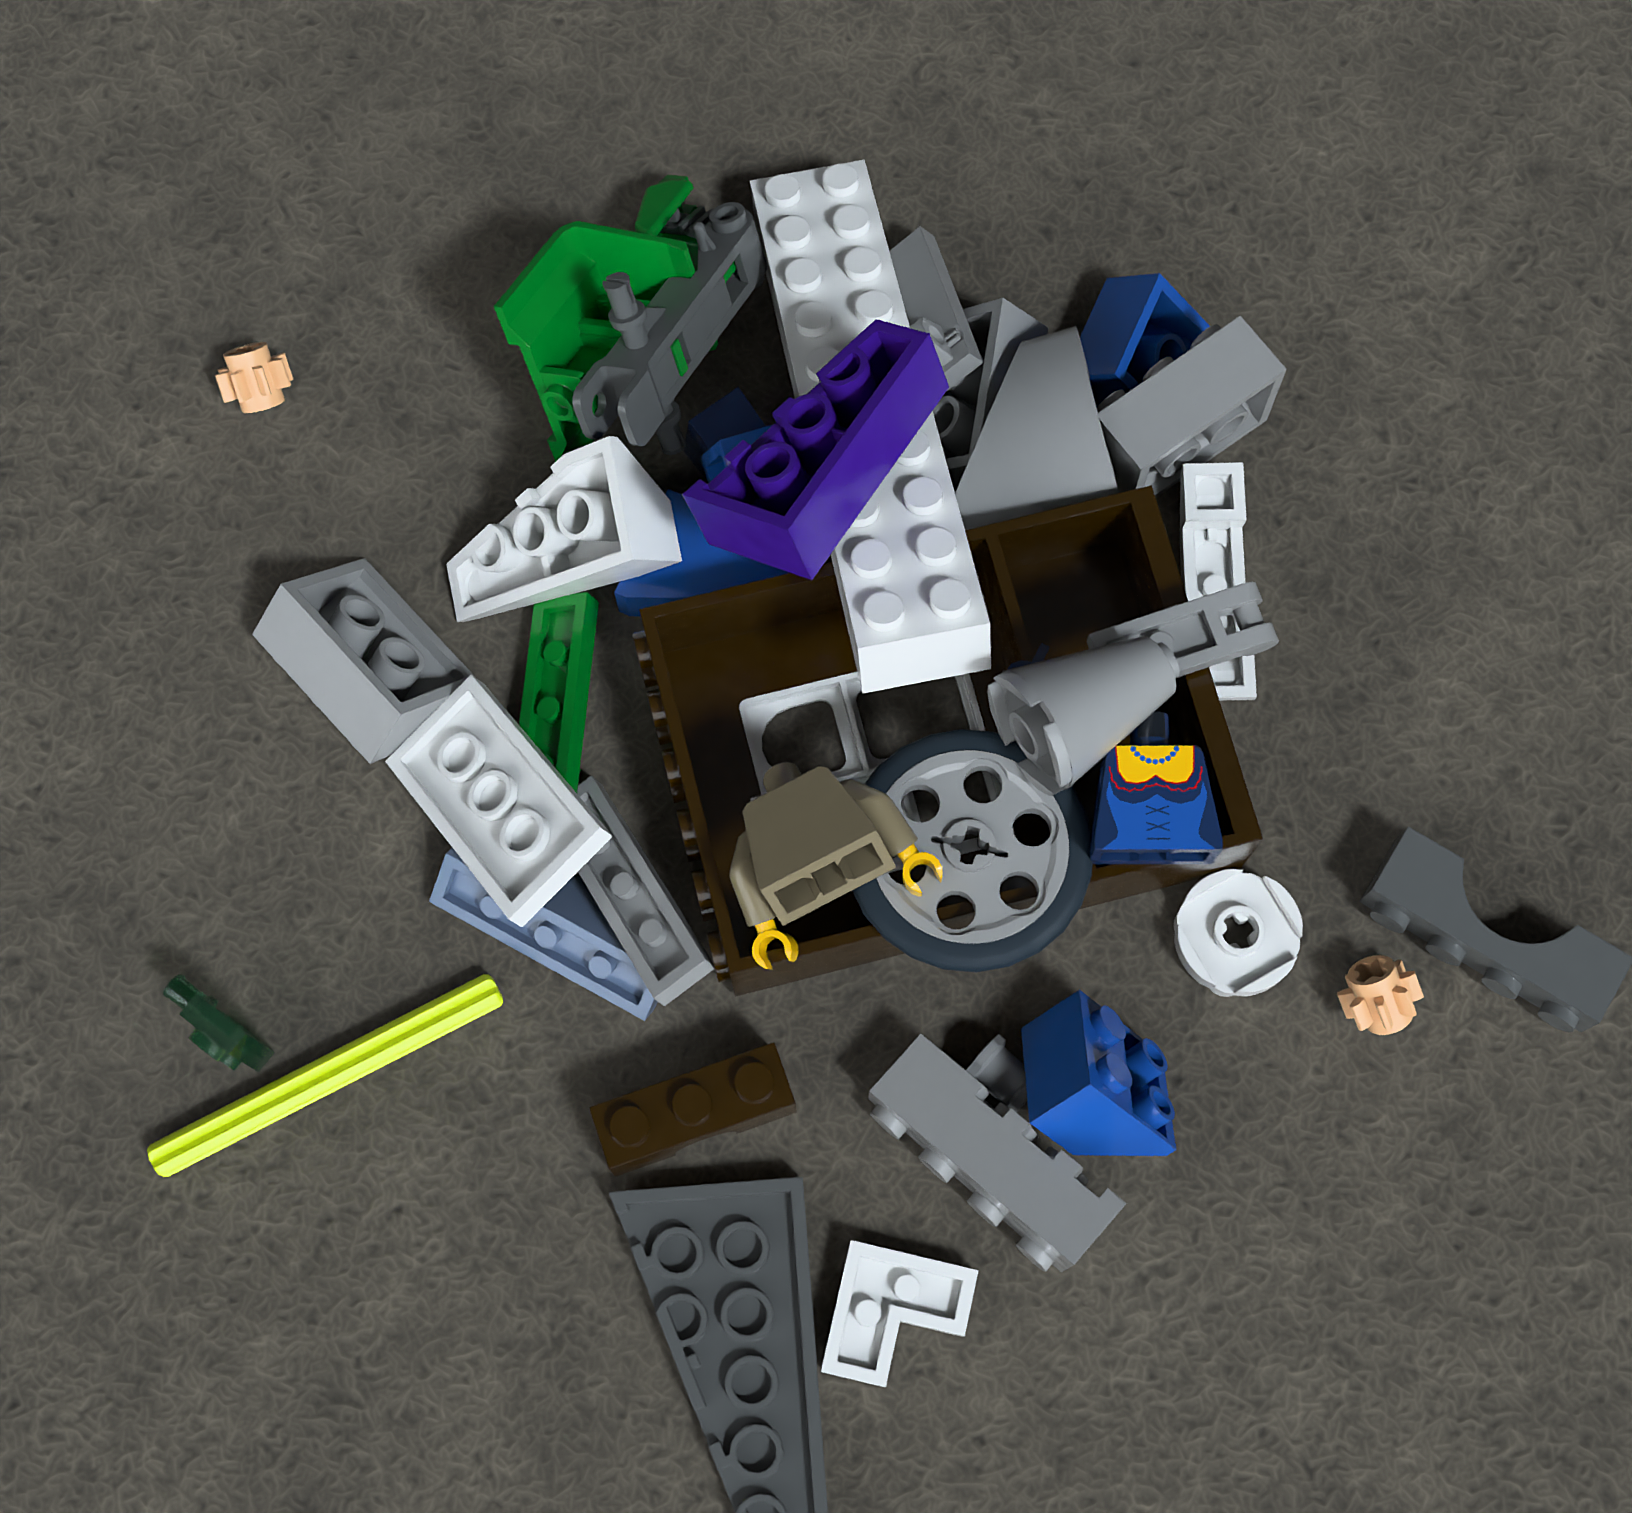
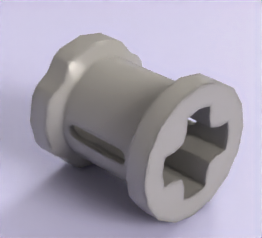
M998 1034L976 1057L966 1071L983 1084L987 1091L1000 1103L1018 1112L1027 1101L1025 1067L1018 1058L1005 1048L1006 1039Z

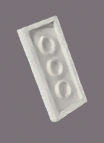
M472 674L385 761L506 917L521 927L613 837L486 685Z

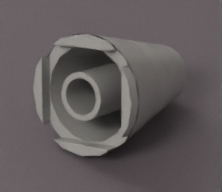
M1141 636L1005 670L993 678L996 681L988 685L987 694L990 711L1005 746L1016 740L1027 759L1017 763V766L1038 790L1052 796L1072 786L1167 701L1176 691L1175 678L1179 676L1180 671L1173 652L1166 644L1162 642L1156 643L1147 636Z

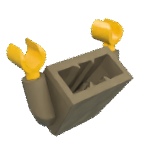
M790 762L774 765L765 773L763 785L767 793L747 803L742 811L746 831L738 837L729 872V877L748 927L755 926L758 933L752 946L753 958L757 964L772 970V965L766 954L767 945L770 941L776 938L782 941L785 954L790 962H795L798 956V945L795 939L788 933L778 931L773 918L778 917L784 926L896 868L892 859L893 856L898 855L904 864L903 883L911 894L918 897L922 896L920 888L909 875L911 870L917 865L925 864L930 866L937 879L942 882V866L940 861L932 854L918 851L914 845L918 837L886 793L854 779L839 782L828 767L818 766L802 775L799 768Z

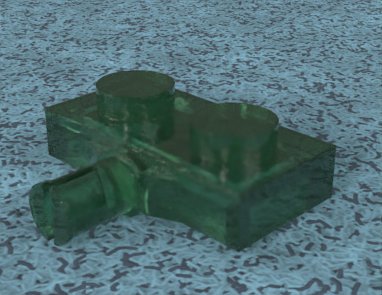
M182 974L175 976L165 987L163 995L183 1010L179 1015L195 1027L188 1038L216 1061L223 1062L234 1071L241 1063H244L259 1072L275 1053L227 1013L217 1007L218 1000L214 996H207L186 980Z

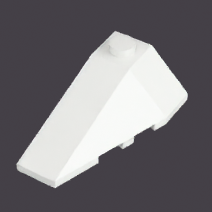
M608 436L563 454L551 466L553 473L536 489L527 488L515 499L518 506L499 524H488L446 564L457 622L471 621L632 579L681 562L682 557L671 501L618 437Z

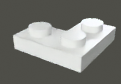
M851 1240L821 1372L886 1387L900 1322L964 1337L979 1270Z

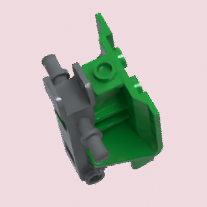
M667 175L658 184L646 188L635 222L636 232L581 221L571 222L560 227L552 234L493 306L508 344L520 347L553 431L547 442L555 462L563 454L593 443L595 439H600L618 416L631 445L645 446L656 432L661 445V451L664 454H678L683 450L682 446L686 447V440L683 438L678 423L682 417L681 410L674 401V398L708 351L716 349L718 345L717 339L751 292L762 285L767 271L766 260L753 216L748 210L744 209L742 204L728 202L707 212L705 207L701 205L697 208L696 205L682 204L694 188L692 182L688 180L687 176Z

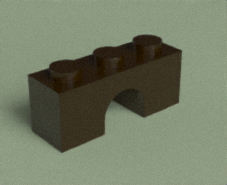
M775 1042L589 1107L609 1170L615 1177L676 1156L677 1151L698 1141L728 1132H736L738 1134L797 1113L796 1102Z

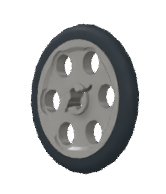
M967 729L930 734L897 750L876 767L865 783L886 793L892 799L918 837L917 841L914 842L918 851L934 855L942 866V882H940L935 876L933 869L925 865V875L916 883L922 892L920 897L911 894L905 888V885L895 882L888 872L852 890L864 916L882 937L913 959L943 970L982 972L1010 967L1038 954L1065 931L1082 906L1092 877L1093 861L1090 860L1091 828L1087 811L1073 785L1067 790H1062L1052 796L1038 790L1017 766V763L1027 759L1016 740L1005 746L999 733ZM976 771H987L998 779L1001 792L994 801L988 803L975 802L965 793L963 788L965 778ZM918 789L926 790L933 794L939 805V811L936 816L922 823L914 822L907 818L901 807V801L905 795ZM1033 813L1046 820L1050 836L1045 843L1030 847L1023 845L1016 839L1012 825L1021 815ZM965 834L977 836L978 847L987 850V855H976L973 864L960 862V851L950 848L951 843H962ZM932 841L943 842V844L935 843ZM995 854L1006 856V858L995 856ZM1017 875L1031 880L1037 891V900L1032 906L1027 909L1017 910L1012 909L1003 902L999 890L1002 882L1008 877ZM950 895H960L967 898L972 903L975 911L973 921L962 929H951L944 926L937 916V906L943 898Z

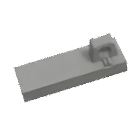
M919 226L889 252L909 326L911 329L930 333L949 384V390L984 362L935 237Z

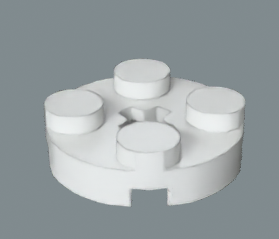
M1239 869L1221 870L1200 880L1186 895L1174 919V943L1182 965L1199 984L1208 987L1213 993L1225 997L1232 995H1256L1272 988L1281 981L1293 968L1297 959L1296 956L1300 949V938L1302 937L1303 929L1299 909L1294 899L1282 885L1267 876L1261 878L1252 873H1242L1243 870ZM1232 917L1237 924H1243L1248 921L1252 925L1254 931L1247 937L1250 947L1241 949L1236 943L1229 945L1224 940L1222 935L1227 930L1224 922L1225 919Z

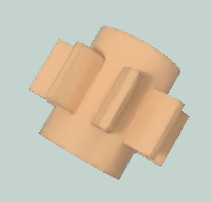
M256 342L234 348L223 354L227 367L218 369L219 374L215 375L224 403L238 399L243 413H254L275 407L285 401L281 388L291 386L290 381L293 380L285 353L271 356L266 342Z
M1384 955L1369 956L1357 961L1351 966L1348 974L1345 975L1349 988L1337 992L1346 1019L1354 1018L1358 1030L1368 1029L1377 1035L1393 1034L1408 1026L1417 1014L1413 1002L1424 997L1415 971L1406 972L1402 960L1393 961L1390 957Z

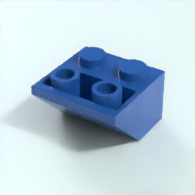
M1079 989L1021 1028L1028 1114L1031 1125L1072 1155L1167 1156L1176 1150L1172 1123L1175 1112L1168 1096L1165 1072L1168 1069L1166 1058L1156 1043L1148 1038L1142 1039L1125 1026L1113 1009L1106 1005L1100 1006Z

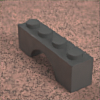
M1409 826L1394 840L1359 901L1372 909L1370 916L1374 921L1393 932L1403 933L1406 929L1427 941L1426 950L1435 958L1447 964L1459 966L1462 962L1484 975L1481 979L1482 983L1491 991L1509 999H1516L1517 996H1520L1540 1008L1538 1016L1554 1028L1565 1032H1573L1574 1029L1583 1032L1601 1022L1632 965V956L1579 925L1573 927L1560 937L1543 943L1528 944L1506 939L1485 926L1473 912L1464 890V858Z

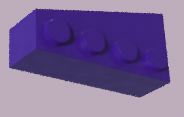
M875 319L816 373L820 383L805 395L795 399L789 397L772 413L776 422L751 445L742 440L723 457L727 464L723 471L708 484L699 479L682 495L708 544L813 580L949 388L930 333Z

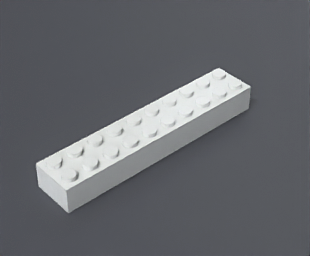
M865 159L750 180L756 229L767 264L766 275L795 398L807 394L820 383L816 373L875 319L910 328ZM932 411L831 553L862 693L991 669L990 621Z

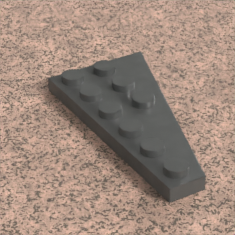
M803 1177L609 1192L734 1512L828 1513Z

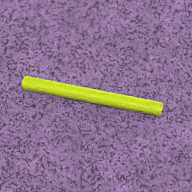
M483 974L150 1144L147 1148L152 1167L158 1175L169 1177L493 1011L503 1003V998L496 982L489 974Z

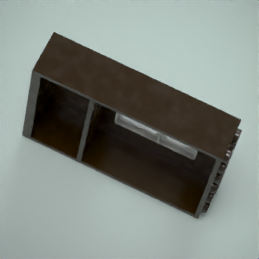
M1152 485L965 530L990 621L991 669L954 676L969 729L998 733L990 711L987 694L988 685L995 682L996 680L993 678L1007 670L1012 663L1017 661L1031 662L1041 643L1050 646L1045 660L1089 650L1086 641L1091 633L1188 602ZM833 563L824 564L813 580L793 573H787L639 609L644 630L632 633L645 687L658 686V689L647 691L659 744L672 743L673 748L661 750L674 804L686 801L688 808L676 810L688 861L692 862L701 859L703 866L702 869L691 871L703 921L716 919L718 930L707 933L718 982L731 979L736 997L905 954L882 937L864 916L853 891H850L784 926L778 917L773 918L778 931L788 933L795 939L798 945V956L795 962H790L785 954L782 941L776 938L770 941L766 949L772 970L765 969L757 964L753 958L752 946L758 933L755 926L748 927L729 877L738 837L746 831L742 811L747 803L767 793L763 785V777L771 766L762 752V736L767 724L777 714L793 707L818 701L827 702L832 707L846 757L845 765L840 770L832 772L839 782L854 779L865 784L876 767L886 760L875 758L869 751L857 707L856 698L862 689ZM1209 667L1175 678V693L1155 711L1168 714L1170 746H1198L1203 751L1223 839V850L1213 864H1093L1092 877L1080 909L1205 878L1221 870L1240 869L1262 842V833ZM1130 734L1116 746H1130ZM1102 759L1073 784L1087 811L1090 828L1092 826ZM982 771L990 801H994L1001 792L1000 783L993 774ZM911 791L901 801L902 811L912 821L921 822L913 792ZM1033 813L1021 815L1012 825L1016 839L1023 845L1030 847L1039 846L1045 843L1050 836L1046 820ZM978 837L965 840L959 844L953 843L950 845V848L960 851V862L964 864H973L976 855H987V850L978 847ZM995 854V856L1006 858V856ZM897 856L893 858L896 868L888 873L895 882L904 885V864ZM925 864L917 865L911 870L909 875L915 883L919 882L925 875ZM1024 876L1008 877L1000 885L1001 899L1012 909H1027L1037 900L1035 885ZM960 895L947 896L937 906L939 921L951 929L965 928L975 917L972 903Z

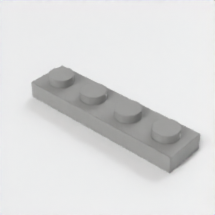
M591 775L578 785L577 794L613 837L578 873L652 997L663 1006H666L714 970L715 966L603 785Z

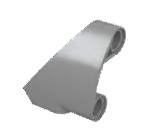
M1076 326L1028 339L1020 343L955 493L965 530L1119 493Z

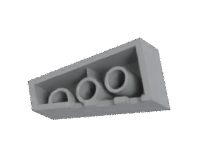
M920 1034L869 1091L868 1100L876 1106L871 1111L870 1116L897 1140L906 1133L924 1149L918 1156L919 1160L943 1182L948 1183L954 1176L973 1193L967 1200V1203L988 1223L997 1227L1003 1220L1022 1237L1016 1244V1247L1041 1270L1046 1272L1051 1265H1054L1060 1272H1063L1072 1267L1127 1203L1109 1188L1100 1197L1096 1196L1085 1186L1089 1181L1082 1173L1083 1167L1062 1149L1058 1152L1049 1146L1043 1152L1034 1142L1039 1137L1028 1121L1003 1103L999 1102L993 1108L984 1100L989 1095L984 1085Z

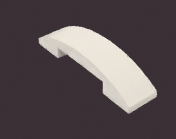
M1243 462L1183 463L1181 466L1180 564L1181 580L1188 601L1245 583L1242 527L1246 522ZM1234 615L1220 617L1227 635L1240 631ZM1254 655L1240 656L1209 667L1220 701L1256 699Z

